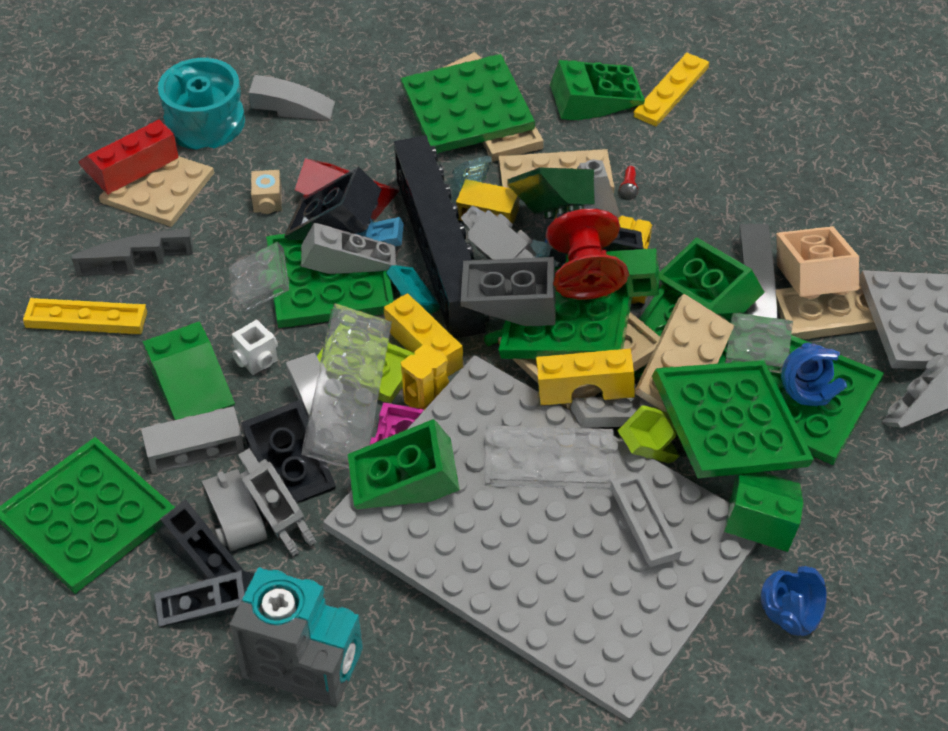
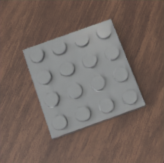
M862 270L859 282L891 368L927 369L926 365L933 357L948 355V274Z

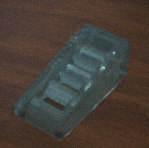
M487 155L465 161L454 168L452 174L457 189H462L466 179L483 183L492 163L491 156Z

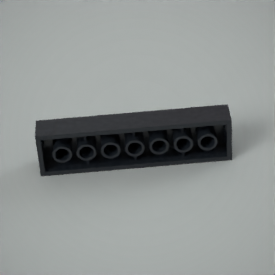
M426 135L394 141L396 181L447 330L455 339L485 333V322H489V315L461 306L463 261L473 260L474 256L471 243L465 242L466 232L464 224L457 221L459 219L457 205L455 202L451 203L450 201L452 199L450 186L448 183L444 184L443 182L445 179L443 167L441 164L437 165L436 163L438 161L436 148L434 145L430 146Z

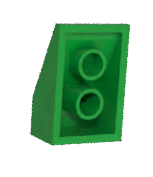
M200 321L142 341L147 363L174 420L235 405L212 345Z
M435 419L347 454L353 502L356 509L431 502L460 490L451 438Z
M765 472L737 474L735 476L724 532L788 552L801 522L803 497L800 483Z

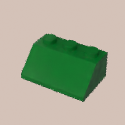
M697 237L659 272V281L681 295L689 296L715 314L744 313L765 293L751 268Z

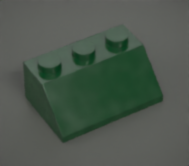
M539 167L507 179V185L534 214H544V219H555L557 213L564 215L567 212L584 209V207L595 204L594 169Z

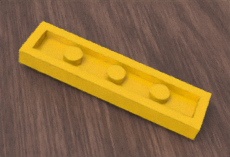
M686 53L645 98L644 104L639 105L634 110V117L657 127L709 68V61Z
M30 298L23 322L25 328L142 334L147 309L145 304Z

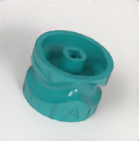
M193 58L173 65L161 76L158 83V93L164 110V123L174 133L175 142L178 145L194 150L203 147L218 148L231 142L242 132L245 116L243 104L240 101V82L237 72L229 64L213 58Z

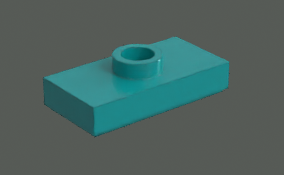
M390 266L386 273L400 291L401 297L408 293L428 313L432 314L438 311L440 308L439 303L412 267Z

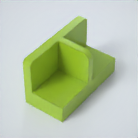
M642 405L618 430L630 452L634 455L665 463L674 462L680 456L671 443L676 437V430L666 411Z

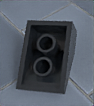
M358 166L303 197L297 206L284 237L287 240H305L314 223L353 234L357 232L362 233L371 223L370 217L378 205L377 200L382 189Z
M301 400L241 422V432L248 449L250 448L258 462L266 459L267 462L273 465L296 503L336 487Z

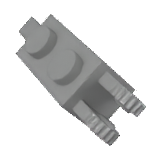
M472 205L461 217L470 229L468 231V239L487 259L536 258V253L530 246L533 241L523 231L519 230L518 233L511 229L513 224L501 213L495 216L489 210L485 213Z
M250 448L240 453L238 456L247 469L241 473L243 483L277 538L282 539L291 555L295 556L299 552L297 545L290 539L287 533L297 527L300 529L306 543L310 546L316 543L314 536L305 524L306 520L273 465L267 462L266 459L258 462Z

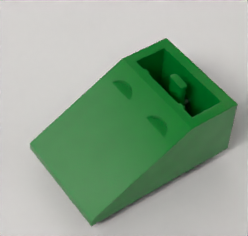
M559 60L550 82L561 119L583 120L597 118L639 106L645 102L632 66Z

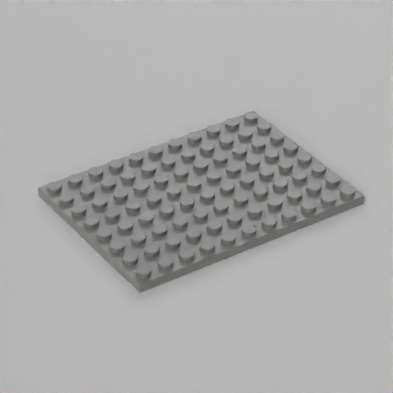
M474 355L408 428L410 429L432 419L437 421L451 438L460 490L431 502L356 509L354 507L351 490L323 521V529L579 694L629 723L758 543L724 532L730 505L727 501L654 459L632 454L625 442L599 427H581L574 413L560 404L541 405L539 392ZM642 472L682 551L679 559L650 568L610 489L612 480Z

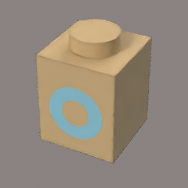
M280 170L252 171L251 197L254 213L270 214L274 211H282Z

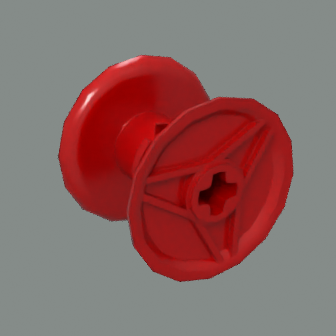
M597 208L579 209L567 212L556 218L547 227L545 236L549 245L558 252L568 254L569 262L565 263L555 273L553 285L558 293L577 300L595 299L619 290L627 282L629 271L626 264L617 257L606 255V250H602L610 245L618 236L621 225L615 215L609 211Z

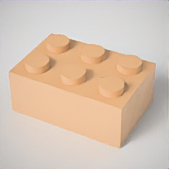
M833 226L776 233L777 266L800 297L813 299L819 297L820 294L845 295L849 291L859 290V255Z

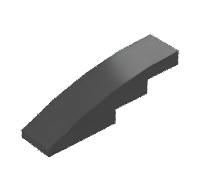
M739 224L740 263L753 270L765 292L746 310V317L766 325H777L776 289L769 224Z
M189 228L135 235L103 243L72 254L76 276L134 274L135 265L164 264V256L193 254L191 231Z

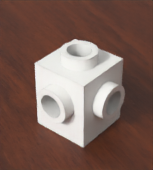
M258 320L232 333L235 349L233 357L240 367L245 366L252 375L278 361L276 347H278L277 340Z

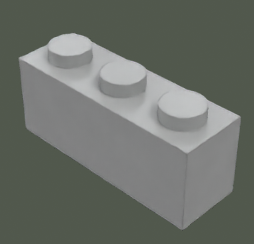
M234 406L141 428L152 474L245 451Z

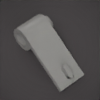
M238 469L227 473L218 472V476L202 481L220 524V528L215 529L216 536L224 547L227 546L229 552L267 539L260 513L244 485Z

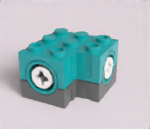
M258 567L229 624L233 632L232 638L235 650H237L236 656L239 668H241V677L338 707L363 650L359 615L347 608L327 606L326 600L323 597L324 587L313 580H301L287 576L279 570H266Z

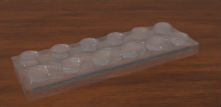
M336 303L334 304L330 314L301 455L349 469L347 454L370 445L391 321Z

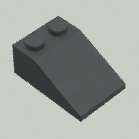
M554 257L463 261L461 306L523 326L555 325L556 289L553 285L555 277Z

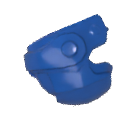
M804 343L789 354L781 370L782 384L788 395L803 405L824 406L828 404L834 396L847 388V383L842 378H838L828 384L834 376L832 360H838L840 352L824 348L821 345Z
M807 566L799 567L797 573L779 570L771 574L761 589L762 608L769 619L775 624L780 625L789 634L795 636L809 635L818 627L824 615L827 602V591L822 575L815 568Z

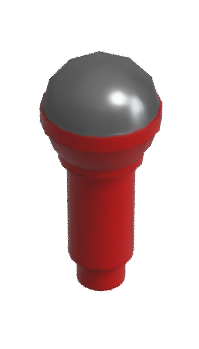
M634 166L627 167L624 181L619 186L620 195L626 199L634 198L638 193V186L635 183L636 171Z

